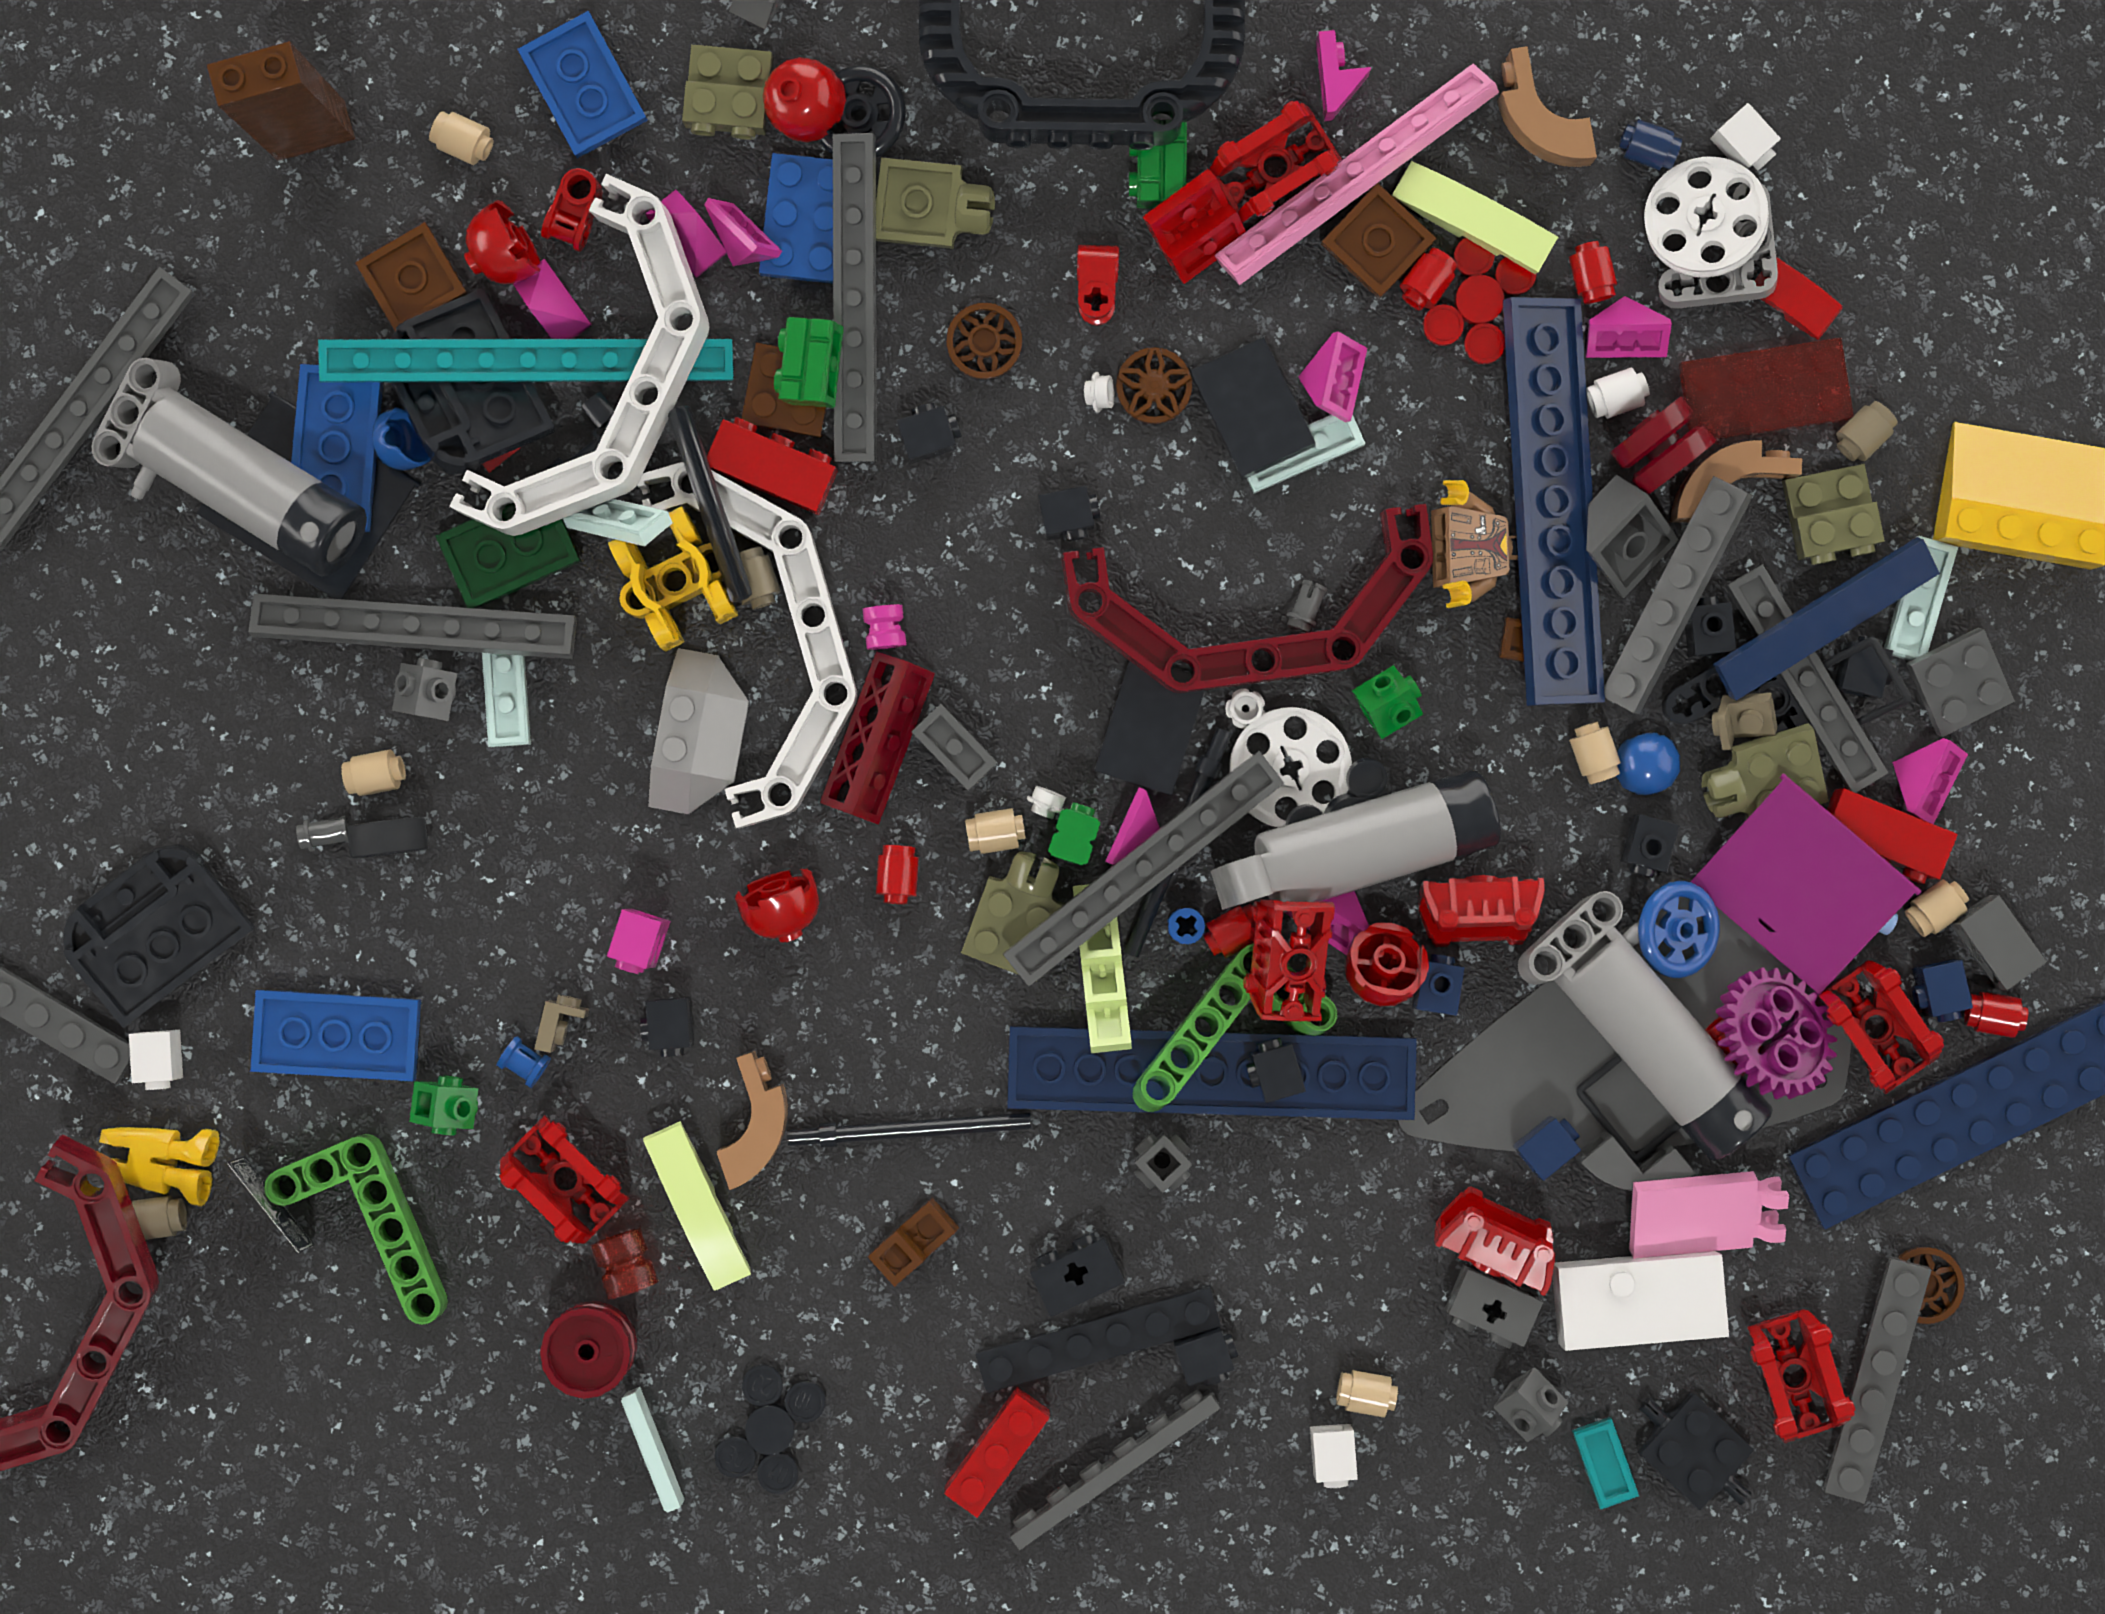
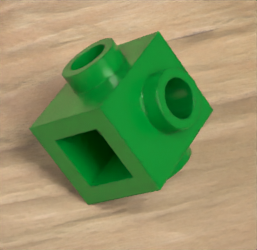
M1394 665L1352 690L1364 717L1381 739L1423 715L1417 701L1422 696L1417 684L1410 675L1403 678Z
M439 1075L438 1082L414 1081L409 1122L432 1127L431 1133L441 1135H456L457 1128L473 1129L475 1115L478 1110V1088L462 1085L463 1078L446 1075Z

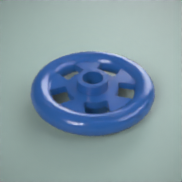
M1674 881L1658 888L1645 903L1638 925V939L1644 958L1655 971L1670 978L1688 977L1701 970L1712 957L1720 933L1719 915L1712 898L1703 888L1688 881ZM1679 897L1690 899L1688 910L1678 909ZM1663 909L1667 914L1662 917L1658 926L1655 924L1660 910ZM1702 916L1703 933L1697 934L1698 924L1696 918ZM1662 941L1671 948L1666 957L1658 949ZM1692 945L1695 953L1685 960L1682 950Z

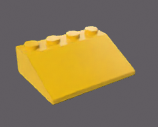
M1954 422L1952 424L1933 540L1953 546L2090 570L2105 566V448Z

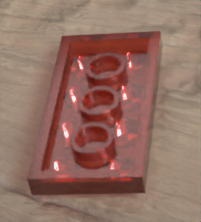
M1842 338L1679 363L1684 400L1694 411L1692 419L1688 422L1689 431L1696 425H1705L1716 440L1850 420L1854 416Z

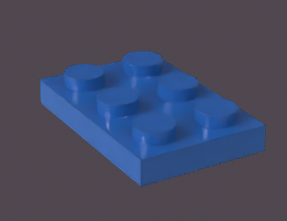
M589 11L517 49L577 159L648 121Z
M772 153L763 233L782 250V253L778 258L760 261V276L833 284V159Z

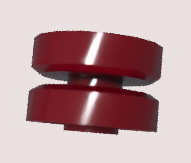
M1682 396L1661 412L1658 409L1628 432L1630 436L1610 451V454L1621 468H1630L1644 456L1647 457L1650 462L1634 474L1632 481L1637 488L1648 495L1717 441L1705 425H1696L1682 437L1679 436L1676 431L1689 422L1694 413Z
M599 1301L578 1303L557 1317L545 1332L540 1349L542 1369L551 1384L566 1395L582 1399L602 1396L615 1388L634 1364L638 1348L635 1329L627 1316L611 1304ZM584 1344H589L594 1348L595 1353L592 1356L585 1354L587 1347Z

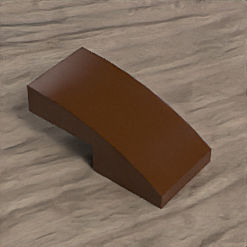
M932 1197L867 1257L895 1287L923 1263L932 1252L949 1239L959 1227Z

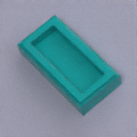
M1610 1417L1571 1430L1600 1509L1639 1496L1615 1426Z

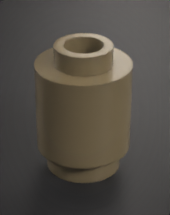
M1874 401L1870 406L1864 405L1836 433L1839 440L1837 448L1851 461L1856 459L1866 461L1893 435V428L1898 424V421L1887 407L1877 401Z
M762 547L739 552L752 590V595L741 601L742 605L751 604L752 609L755 610L775 603L774 596L779 594L781 590L769 555H764Z
M169 1195L132 1201L145 1240L176 1236L177 1231L186 1230L187 1211L182 1198L174 1199Z

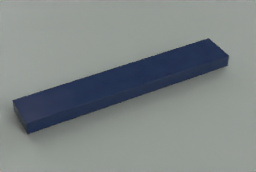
M1916 537L1714 663L1713 665L1730 698L1737 701L1939 575L1940 572L1924 539Z

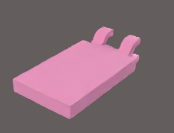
M1754 1171L1633 1182L1629 1250L1633 1259L1752 1248L1753 1238H1760L1770 1243L1785 1242L1786 1227L1784 1224H1778L1779 1214L1777 1210L1762 1212V1205L1770 1209H1788L1789 1194L1787 1191H1781L1782 1181L1780 1177H1770L1758 1181Z

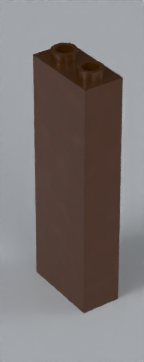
M290 41L207 64L218 107L277 161L355 139L345 101Z

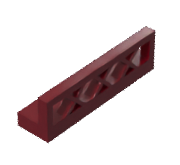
M876 651L820 803L879 825L911 740L912 731L915 729L932 684L934 672ZM886 665L894 666L895 668L889 683L882 686L881 678ZM877 704L878 713L876 719L868 724L867 716L869 710ZM863 742L864 751L861 759L854 763V750L857 745ZM848 780L850 788L845 802L842 803L836 799L841 785Z

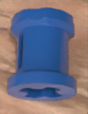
M1177 909L1171 913L1168 919V932L1170 936L1181 944L1195 943L1204 933V919L1194 909ZM1179 916L1185 919L1190 916L1195 918L1192 926L1196 931L1192 936L1188 933L1179 936L1176 933L1179 925L1175 921Z
M517 1036L506 1047L496 1066L501 1069L508 1068L526 1080L525 1085L532 1088L546 1070L551 1058L547 1055L541 1057L524 1046L522 1039Z

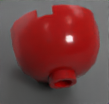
M803 57L786 60L776 67L766 80L763 91L764 110L771 124L790 139L801 142L819 140L828 135L826 131L835 122L837 124L840 122L846 102L844 85L834 71L818 60Z
M496 200L480 210L468 225L465 240L469 251L464 253V257L475 274L478 275L483 272L491 281L500 284H516L540 272L541 269L537 265L541 264L536 248L523 225L517 227L512 221H509L508 218L515 214L502 201Z
M800 869L802 876L796 877L791 876L790 870L777 872L746 885L749 893L744 896L738 891L735 895V900L746 926L760 936L778 938L780 942H789L802 936V929L813 921L817 915L819 905L817 885L812 871Z
M1374 923L1366 930L1359 932L1349 946L1344 963L1346 979L1354 993L1364 1001L1376 1006H1395L1407 1001L1421 987L1428 973V955L1423 944L1419 947L1418 943L1412 939L1414 934L1410 930L1394 923Z

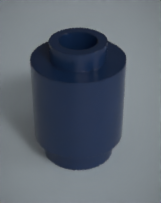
M1637 119L1634 126L1626 125L1618 147L1625 149L1623 158L1660 170L1662 167L1671 170L1678 156L1682 139L1674 136V131Z

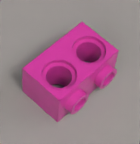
M622 909L607 957L617 960L616 968L635 974L643 973L644 969L656 967L671 921L635 909Z

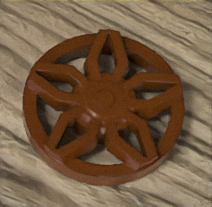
M977 303L961 310L952 320L947 332V349L952 362L962 373L975 379H993L1008 372L1017 362L1022 349V333L1018 322L1009 311L996 304ZM977 311H991L983 319V324L981 325L978 319L969 315ZM997 314H1000L998 326L994 328L989 325V322ZM1005 319L1011 324L1016 339L1007 334L999 335L1003 330ZM962 320L975 326L971 332L966 330ZM958 326L962 335L967 337L968 340L961 341L954 348L953 337ZM1001 341L1009 342L1015 345V348L1002 349L1000 348ZM965 347H969L972 351L969 355L957 357V354ZM996 353L1002 356L1013 354L1005 365L997 369L998 357ZM977 356V364L981 372L968 368L962 362L972 361ZM991 357L992 368L990 372H987L983 359Z
M1156 347L1142 349L1132 354L1121 366L1116 382L1117 396L1123 409L1134 419L1147 424L1165 423L1177 417L1187 406L1192 392L1191 374L1185 362L1175 353ZM1153 355H1157L1158 369H1151L1150 367ZM1147 356L1144 363L1146 372L1139 368H1129L1136 360ZM1163 357L1172 360L1180 369H1169L1164 373L1166 365ZM1125 374L1138 375L1140 377L1139 382H1132L1125 377ZM1171 375L1184 376L1175 384L1170 383L1169 380ZM1123 383L1132 390H1138L1133 395L1130 405L1123 392ZM1185 385L1184 397L1178 405L1175 395L1169 391L1177 390ZM1142 397L1147 403L1137 411L1134 410L1138 398ZM1166 397L1170 399L1173 411L1161 403ZM1152 403H1155L1156 408L1165 415L1151 417L1143 415V413L1151 408Z
M1916 1247L1905 1251L1898 1259L1907 1261L1913 1257L1912 1262L1919 1264L1920 1256L1923 1254L1926 1266L1932 1270L1920 1311L1927 1302L1928 1307L1938 1314L1918 1316L1917 1323L1933 1324L1947 1319L1959 1307L1964 1296V1277L1957 1262L1947 1253L1932 1247ZM1931 1254L1939 1256L1949 1266L1937 1267L1934 1270L1935 1264ZM1953 1272L1944 1281L1939 1276L1941 1273ZM1956 1281L1955 1294L1950 1302L1947 1293L1943 1292V1288H1948ZM1939 1297L1945 1307L1944 1310L1934 1304V1301Z

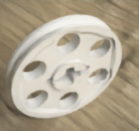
M1699 157L1687 160L1667 171L1652 188L1644 212L1647 238L1657 257L1665 265L1679 273L1692 277H1714L1729 273L1751 259L1764 241L1769 224L1768 202L1765 191L1755 175L1735 161L1721 157ZM1698 171H1704L1712 178L1710 184L1702 189L1693 188L1688 183L1690 176ZM1741 182L1748 185L1750 192L1741 200L1731 199L1727 195L1728 188L1734 183ZM1673 197L1680 203L1677 211L1666 215L1656 209L1661 199ZM1712 204L1715 220L1708 219L1701 229L1698 214L1704 215ZM1748 219L1755 222L1757 229L1754 234L1748 237L1736 235L1733 229L1740 220ZM1671 234H1680L1685 237L1686 244L1681 250L1672 252L1664 248V240ZM1717 245L1724 249L1725 255L1719 262L1708 263L1701 257L1703 250L1708 246Z
M1295 707L1269 711L1261 715L1254 723L1249 724L1240 733L1233 746L1230 757V772L1252 756L1246 746L1247 739L1251 734L1256 732L1262 733L1269 740V749L1263 756L1283 780L1284 784L1249 811L1253 817L1267 825L1277 828L1286 826V820L1280 819L1275 813L1276 802L1286 796L1295 800L1297 806L1303 804L1314 805L1324 813L1329 803L1320 804L1312 796V788L1318 781L1326 780L1333 785L1335 790L1333 799L1339 795L1346 794L1349 789L1346 783V775L1352 765L1348 745L1335 725L1314 711ZM1292 716L1300 717L1306 724V733L1299 740L1290 739L1284 733V723ZM1324 740L1333 741L1339 749L1338 758L1330 764L1321 762L1316 754L1317 746ZM1281 746L1284 748L1286 756L1292 762L1299 761L1302 768L1296 771L1298 776L1296 779L1301 790H1298L1295 780H1292L1289 775L1282 776L1280 773V768L1285 766L1283 760L1285 757L1280 749Z

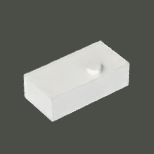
M1716 1251L1635 1259L1632 1256L1554 1263L1552 1279L1558 1344L1565 1351L1729 1337L1722 1254Z

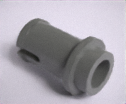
M1303 580L1293 610L1286 614V618L1289 619L1286 626L1299 633H1310L1311 628H1316L1317 623L1314 620L1324 594L1327 592V588L1316 583L1315 587L1312 586L1313 582L1310 580Z
M344 815L339 818L310 823L309 819L304 820L302 825L296 826L300 848H308L312 852L315 851L316 846L343 841L348 842L347 826L349 824L347 817Z

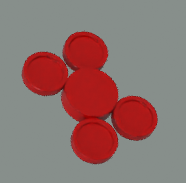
M1464 238L1456 246L1453 259L1458 265L1457 269L1459 272L1469 278L1464 280L1456 291L1454 298L1455 308L1442 304L1428 311L1423 320V332L1426 338L1433 344L1447 346L1457 341L1461 336L1464 321L1475 325L1465 337V352L1472 361L1478 364H1490L1495 362L1505 349V337L1502 331L1497 326L1490 324L1503 309L1504 293L1512 296L1526 293L1533 286L1536 274L1505 257L1496 267L1495 279L1484 275L1492 267L1495 255L1471 240Z

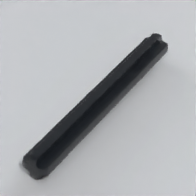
M689 406L674 408L668 413V418L731 602L745 600L752 595V590Z

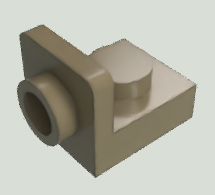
M1772 693L1746 694L1737 701L1731 699L1729 695H1723L1718 712H1713L1712 715L1714 736H1720L1723 750H1731L1735 738L1775 736L1778 727Z
M558 994L556 1001H545L535 1050L551 1053L556 1050L557 1045L563 1046L569 1024L567 1021H562L564 1014L579 1018L588 1017L589 1008L580 1007L581 999Z

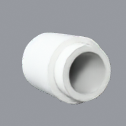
M1632 367L1594 380V385L1586 388L1587 399L1596 418L1605 415L1608 419L1645 405L1644 397L1650 395L1644 374L1642 372L1636 374Z

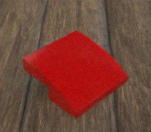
M1209 169L1205 170L1143 216L1153 238L1183 284L1217 261L1215 254L1246 232L1237 211L1228 203L1217 178Z

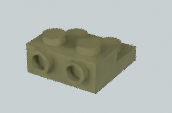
M691 44L689 75L685 85L682 117L685 128H690L692 134L700 136H714L715 131L731 132L733 138L742 140H753L756 134L766 135L767 115L764 110L763 91L765 82L772 73V52Z
M1865 464L1782 481L1798 560L1810 558L1812 565L1827 563L1836 560L1835 553L1850 550L1851 557L1862 556L1876 552L1875 545L1885 542L1877 502H1872Z

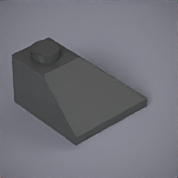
M1616 475L1589 503L1586 551L1618 595L1625 598L1679 539L1649 495Z

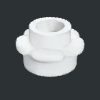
M1099 372L1093 373L1092 380L1086 381L1084 385L1085 402L1087 405H1092L1095 412H1100L1102 408H1112L1114 405L1112 377L1110 375L1099 376Z
M1245 688L1239 689L1232 694V699L1227 701L1225 707L1226 715L1232 718V723L1236 727L1245 729L1249 724L1254 723L1261 715L1265 714L1263 710L1265 701L1258 692H1249ZM1243 705L1249 706L1250 709L1247 713L1242 711Z
M1036 786L1032 796H1027V800L1033 803L1031 811L1044 817L1053 819L1055 813L1060 814L1061 810H1064L1062 807L1066 797L1049 789Z

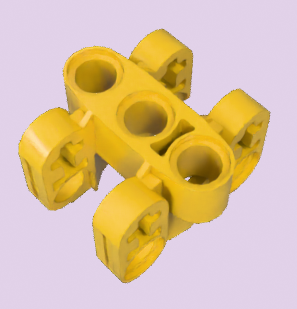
M682 506L669 512V515L673 522L670 528L678 542L677 546L683 552L648 569L636 544L616 539L608 542L622 573L631 580L623 586L620 592L621 606L632 616L645 618L657 644L664 651L684 643L683 637L669 610L702 593L714 614L716 622L719 624L738 616V612L733 602L730 601L727 590L722 583L723 578L720 570L711 573L709 562L705 558L707 554L713 553L711 543L696 547L703 542L688 512ZM676 570L683 571L686 575L685 586L676 592L669 591L666 586L668 575ZM633 592L645 608L636 610L631 607L630 596Z

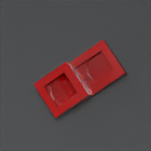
M1776 257L1778 270L1777 286L1772 294L1760 300L1783 313L1786 321L1819 340L1843 309L1842 305L1810 279ZM1761 271L1755 279L1756 286H1764L1765 279L1770 277L1763 276Z

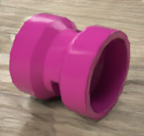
M882 605L863 609L864 622L870 625L869 633L865 637L867 650L907 646L906 635L898 623L904 618L902 605Z

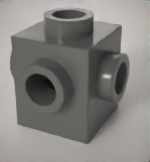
M418 658L417 665L401 663L399 674L395 680V697L392 711L448 721L451 704L456 695L455 683L457 673L441 670L443 662Z
M1163 1131L1157 1137L1151 1132L1135 1147L1138 1155L1134 1158V1163L1138 1168L1134 1173L1150 1190L1156 1185L1162 1193L1169 1187L1174 1191L1190 1177L1191 1173L1188 1169L1193 1164L1187 1155L1192 1150L1176 1133L1169 1138ZM1160 1152L1167 1153L1170 1157V1162L1165 1167H1159L1154 1162L1155 1156Z
M1533 1367L1509 1383L1494 1405V1409L1526 1442H1529L1540 1434H1543L1545 1437L1549 1436L1561 1425L1563 1420L1560 1415L1568 1401Z

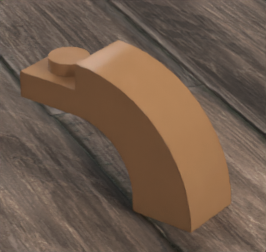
M1528 47L1511 49L1506 62L1502 63L1501 66L1504 86H1511V90L1503 91L1497 100L1499 111L1510 133L1526 150L1547 162L1568 167L1591 166L1597 155L1590 117L1566 119L1549 111L1542 104L1535 90Z
M1762 440L1745 441L1725 447L1698 464L1682 482L1673 502L1670 522H1690L1713 476L1730 484L1742 478H1796L1802 475V458H1790V452L1783 450L1766 451L1765 457H1762Z
M755 1051L736 1058L751 1101L750 1123L738 1141L716 1151L729 1190L739 1187L752 1179L769 1163L781 1144L787 1125L788 1102L784 1083L768 1089L766 1081L772 1080L765 1057L758 1058Z

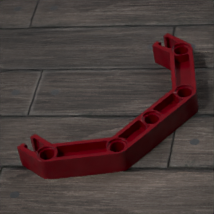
M1419 504L1405 510L1406 517H1414L1415 539L1410 538L1405 541L1399 538L1395 520L1397 515H1402L1401 507L1385 509L1380 513L1386 556L1330 630L1188 649L1110 590L1104 547L1094 548L1091 552L1086 553L1087 560L1095 559L1096 583L1087 582L1082 585L1077 583L1072 562L1075 559H1079V551L1064 552L1061 559L1068 608L1076 621L1174 693H1187L1344 671L1354 667L1362 660L1430 569L1433 563V548L1426 504ZM1409 548L1418 554L1419 565L1416 569H1409L1402 564L1401 553L1403 549ZM1093 592L1099 597L1100 608L1097 612L1087 613L1080 608L1078 599L1082 593ZM1336 639H1343L1349 643L1351 655L1348 660L1341 661L1333 655L1332 645ZM1257 650H1263L1271 657L1272 665L1266 672H1260L1252 665L1251 658ZM1183 661L1191 667L1192 676L1188 682L1179 683L1174 680L1171 675V666L1174 662Z
M63 1134L52 1145L48 1156L62 1158L77 1167L79 1172L75 1175L55 1167L56 1162L48 1160L41 1167L34 1181L74 1200L107 1293L50 1403L0 1418V1471L63 1453L73 1447L92 1416L159 1285L155 1265L117 1163L110 1157ZM93 1173L100 1176L104 1181V1187L92 1186L87 1180V1174ZM125 1282H137L142 1287L143 1293H132L126 1287ZM97 1351L102 1353L106 1358V1363L95 1362L89 1352ZM53 1421H63L70 1428V1432L58 1430Z

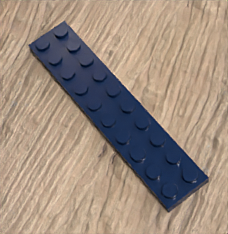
M1510 297L1503 300L1527 706L1605 702L1597 564L1586 551L1588 506L1593 500L1581 299Z
M2105 1001L1787 1154L1786 1157L1820 1227L1824 1230L2104 1095Z
M1010 1026L1008 1108L1146 1112L1140 1109L1134 1102L1133 1088L1137 1080L1175 1031L1130 1030L1132 1049L1091 1053L1088 1028ZM1198 1032L1204 1037L1211 1036V1032ZM1225 1032L1176 1097L1162 1109L1151 1113L1415 1120L1417 1038ZM1280 1037L1282 1044L1290 1042L1293 1045L1306 1092L1266 1103L1260 1086L1252 1088L1246 1064L1253 1063L1250 1053L1259 1051L1258 1043ZM1172 1050L1171 1060L1173 1064L1179 1068H1186L1187 1058L1185 1054L1179 1050ZM1148 1081L1146 1084L1148 1095L1155 1100H1162V1087L1154 1081Z

